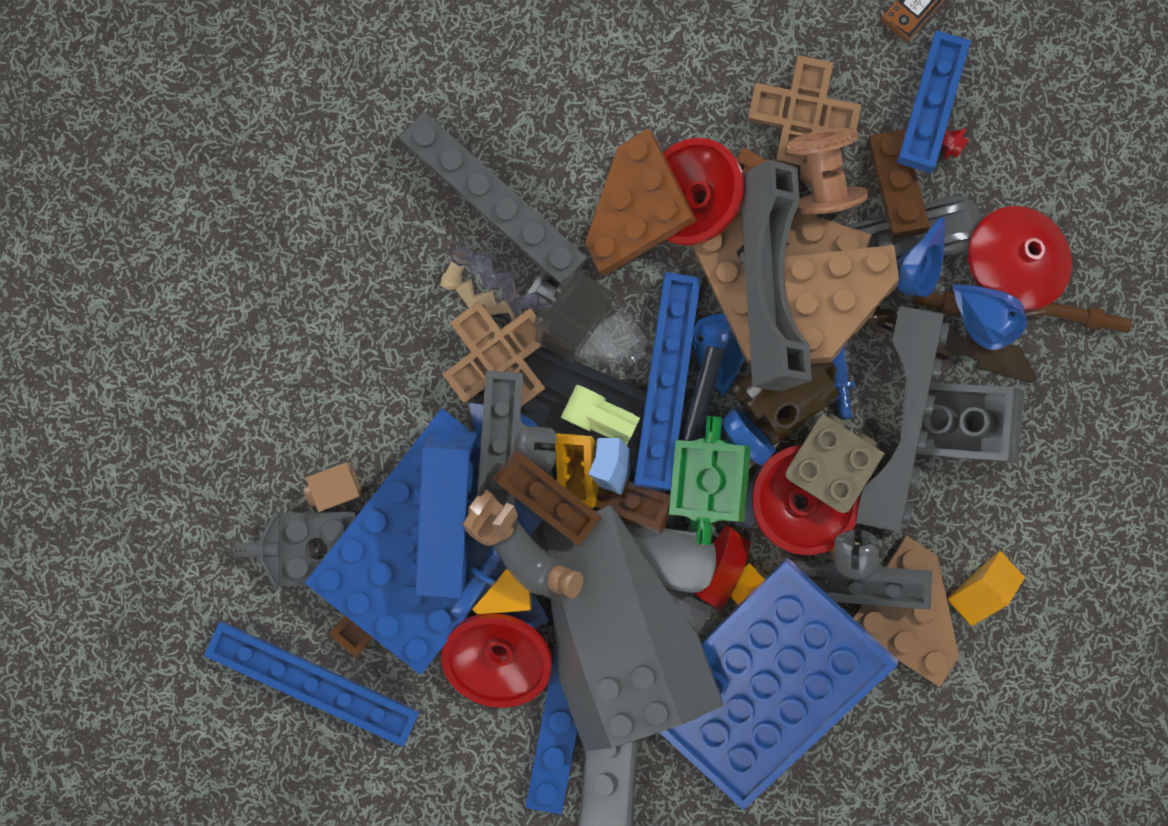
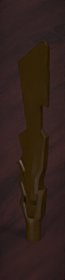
M888 308L876 311L865 324L871 330L893 339L897 314ZM952 325L949 326L946 345L938 344L937 354L950 358L957 353L979 360L977 365L979 368L1030 383L1036 381V375L1020 345L1009 344L997 350L986 349L972 339L958 338Z

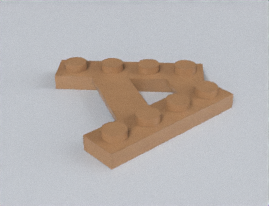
M741 202L735 218L722 233L712 240L691 247L747 364L750 365L751 353L746 271L737 254L744 246ZM796 210L787 238L785 257L868 248L871 234L810 214H802Z

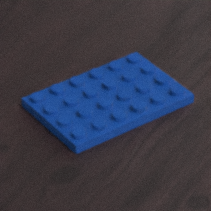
M442 408L305 582L307 586L420 675L448 641L447 638L453 628L467 617L491 586L489 583H486L468 613L458 618L450 612L459 598L416 595V582H410L412 559H417L418 546H412L413 524L419 523L420 509L413 508L415 487L421 486V472H415L417 449H423V445L432 430L473 433ZM477 436L476 447H473L469 458V463L475 465L471 493L467 495V500H471V503L478 494L481 438ZM515 497V509L518 515L516 520L530 536L543 518ZM465 531V536H469L465 588L474 575L469 571L472 565L480 568L479 566L482 565L481 563L484 562L483 560L486 559V555L488 552H491V547L493 546L481 544L470 536L467 531ZM502 560L494 568L495 571H492L493 574L491 576L495 579L506 567Z
M786 557L701 642L724 705L681 726L660 732V734L744 810L897 667L898 659Z

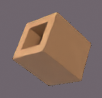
M346 462L306 477L308 486L304 487L306 499L310 507L316 506L318 512L329 510L364 496L352 462Z

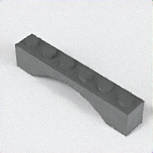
M425 111L400 136L403 146L482 213L561 289H564L585 266L587 257Z
M769 159L743 173L742 216L752 387L782 392L810 382L812 377L809 343L802 336L792 318L784 282L787 238L794 214L800 202L798 171L795 166Z
M899 306L892 343L901 358L907 377L909 393L908 417L902 439L892 458L880 473L868 482L862 490L856 523L897 532L901 531L902 524H910L913 504L907 503L909 488L917 489L921 468L914 467L916 452L924 454L928 432L921 431L924 416L931 418L935 396L928 395L931 380H939L942 360L935 359L938 344L946 345L950 326L948 323H943L944 314Z

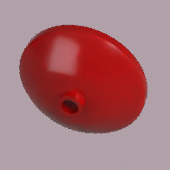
M690 138L672 145L663 152L696 219V222L666 239L671 243L683 246L702 244L722 233L735 218L744 194L743 172L734 154L717 141L707 138ZM707 194L704 202L700 203L701 196Z
M1024 206L999 208L988 214L978 223L969 240L968 263L978 287L1002 291L1018 298L1024 305L1025 312L1035 311L1051 304L1060 297L1069 283L1072 272V256L1069 244L1060 228L1049 217L1037 210ZM1028 246H1030L1033 249L1035 255H1032L1029 252Z
M798 445L776 453L761 467L752 488V510L758 527L775 546L797 555H816L834 549L836 537L844 531L854 529L861 495L859 494L848 512L840 513L789 481L785 476V471L802 446ZM797 495L805 498L806 503L803 508H798L795 505V497Z
M495 613L469 617L453 628L447 638L448 641L443 646L441 662L448 681L464 697L481 705L508 708L527 703L543 691L550 677L552 659L547 643L533 627L515 617Z

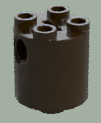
M833 362L811 364L812 381L782 392L752 387V372L730 388L741 405L745 404L749 409L746 415L762 430L772 445H776L839 398L838 391L834 385L837 369Z

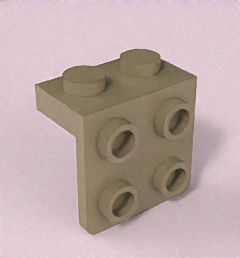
M830 413L826 416L820 414L815 416L808 427L811 431L785 471V476L789 481L836 511L846 513L854 504L885 453L876 448L877 443L870 437L862 433L855 435L845 429L847 424Z

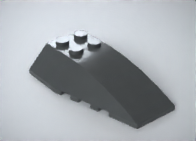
M612 505L595 511L602 518L580 546H577L554 527L543 530L545 551L550 555L562 558L566 562L567 568H570L571 571L581 572L583 575L582 588L575 598L572 599L564 594H557L551 598L560 683L585 751L611 749L681 726L724 705L697 631L691 622L687 621L679 609L680 606L672 594H669L657 576L658 573L652 564L644 557L639 549L640 546Z

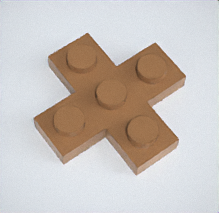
M798 55L790 90L755 83L747 121L782 128L775 161L801 168L802 163L807 160V155L786 153L785 147L788 141L808 133L827 129L853 128L857 130L862 105L826 98L833 62Z
M479 301L450 322L471 353L442 375L464 404L468 403L485 389L486 371L523 373L521 408L545 390L524 360L553 337L531 308L503 329L498 327Z

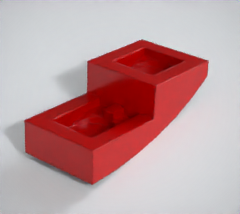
M726 525L713 542L716 550V568L711 583L701 592L694 593L721 611L741 577L749 554L751 541Z

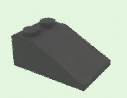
M905 381L901 439L908 417L909 393L907 381ZM930 383L928 395L935 396L931 418L924 416L921 431L928 432L924 454L916 452V455L1019 463L1024 400L1023 390L1006 386Z

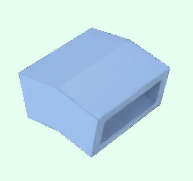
M598 438L596 457L588 475L601 488L622 495L631 472L632 451L620 438Z

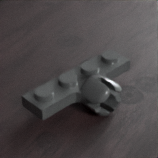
M486 371L477 495L481 497L488 490L503 506L508 503L515 507V497L496 483L493 478L515 450L521 452L543 471L549 472L555 464L556 452L534 450V448L555 449L557 437L552 428L532 427L522 423L520 416L523 373Z
M855 529L844 531L837 536L834 545L833 562L791 560L835 602L930 610L932 571L882 566L879 562V540L868 531L862 530V545H855Z

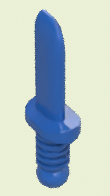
M843 346L841 352L832 362L837 369L834 385L839 395V398L836 399V405H838L837 408L839 409L838 416L842 420H849L852 416V411L850 409L851 404H849L851 403L850 397H848L850 394L847 389L855 388L854 381H848Z
M493 546L491 547V552H488L485 557L486 559L483 560L484 562L481 563L482 565L479 566L480 568L472 565L469 571L474 575L466 586L462 598L458 599L450 612L455 617L460 618L468 613L486 583L492 586L495 583L496 579L491 575L501 559Z

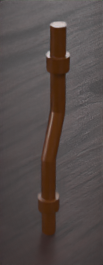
M944 292L943 295L931 293L926 297L914 296L912 299V303L937 308L942 314L955 316L956 313L960 314L955 294ZM1052 302L1041 309L1025 312L1026 318L1047 315L1083 323L1085 328L1100 330L1102 327L1129 333L1132 327V319L1106 314L1104 309L1091 306L1083 309Z

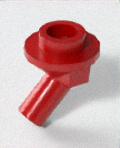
M967 129L945 130L941 145L943 159L947 161L951 155L958 158L969 139L964 137Z

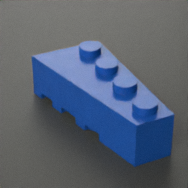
M432 430L423 445V449H417L415 472H421V486L415 487L413 508L420 509L419 523L413 524L412 546H418L417 559H412L410 567V582H416V595L462 598L466 584L469 536H465L466 530L463 522L469 515L468 508L472 504L471 500H467V495L471 493L475 465L469 463V458L473 447H476L477 433Z

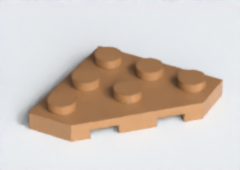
M894 245L785 257L784 282L787 302L798 330L809 343L811 364L832 362L851 336L856 334L872 316L882 300L887 295L889 296L896 288L899 277Z
M904 535L885 564V567L932 571L930 610L860 604L852 618L897 658L898 661L940 687L958 660L959 653L939 561L936 554Z

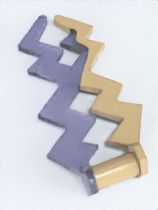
M465 246L454 250L452 261L446 273L442 275L440 286L447 290L456 289L469 308L479 301L482 305L484 304L489 315L509 313L512 321L522 314L521 309L531 308L536 316L548 314L555 331L561 328L556 302L539 304L538 291L525 295L517 294L512 271L494 274L490 254H473L472 250ZM469 265L471 277L481 273L484 290L501 286L505 300L496 303L493 290L474 295L472 280L469 279L462 282L461 273L464 267ZM546 328L547 331L552 335L554 330L552 328Z

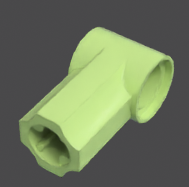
M576 384L560 418L589 432L593 430L608 438H620L627 446L640 418L606 402V398Z

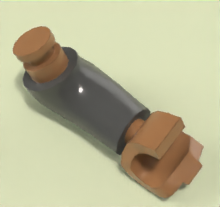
M488 490L481 497L477 495L468 508L469 515L463 522L467 533L481 544L486 546L493 545L506 568L529 592L547 598H552L557 594H564L572 599L575 598L583 585L582 573L574 570L571 571L570 568H567L566 562L562 558L550 555L543 550L516 520L518 515L514 505L506 503L503 506Z

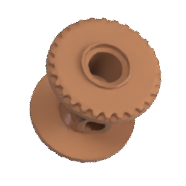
M835 128L821 130L799 136L786 143V153L807 155V160L801 165L800 175L802 180L811 185L813 189L812 194L799 199L798 212L811 215L833 213L855 207L866 201L868 190L863 187H847L845 173L841 169L843 161L840 148L858 140L859 136L856 129Z

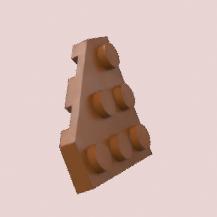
M649 128L618 146L585 242L598 272L603 276L608 275L696 222L654 133Z

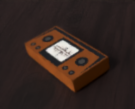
M896 0L880 20L908 43L944 0Z

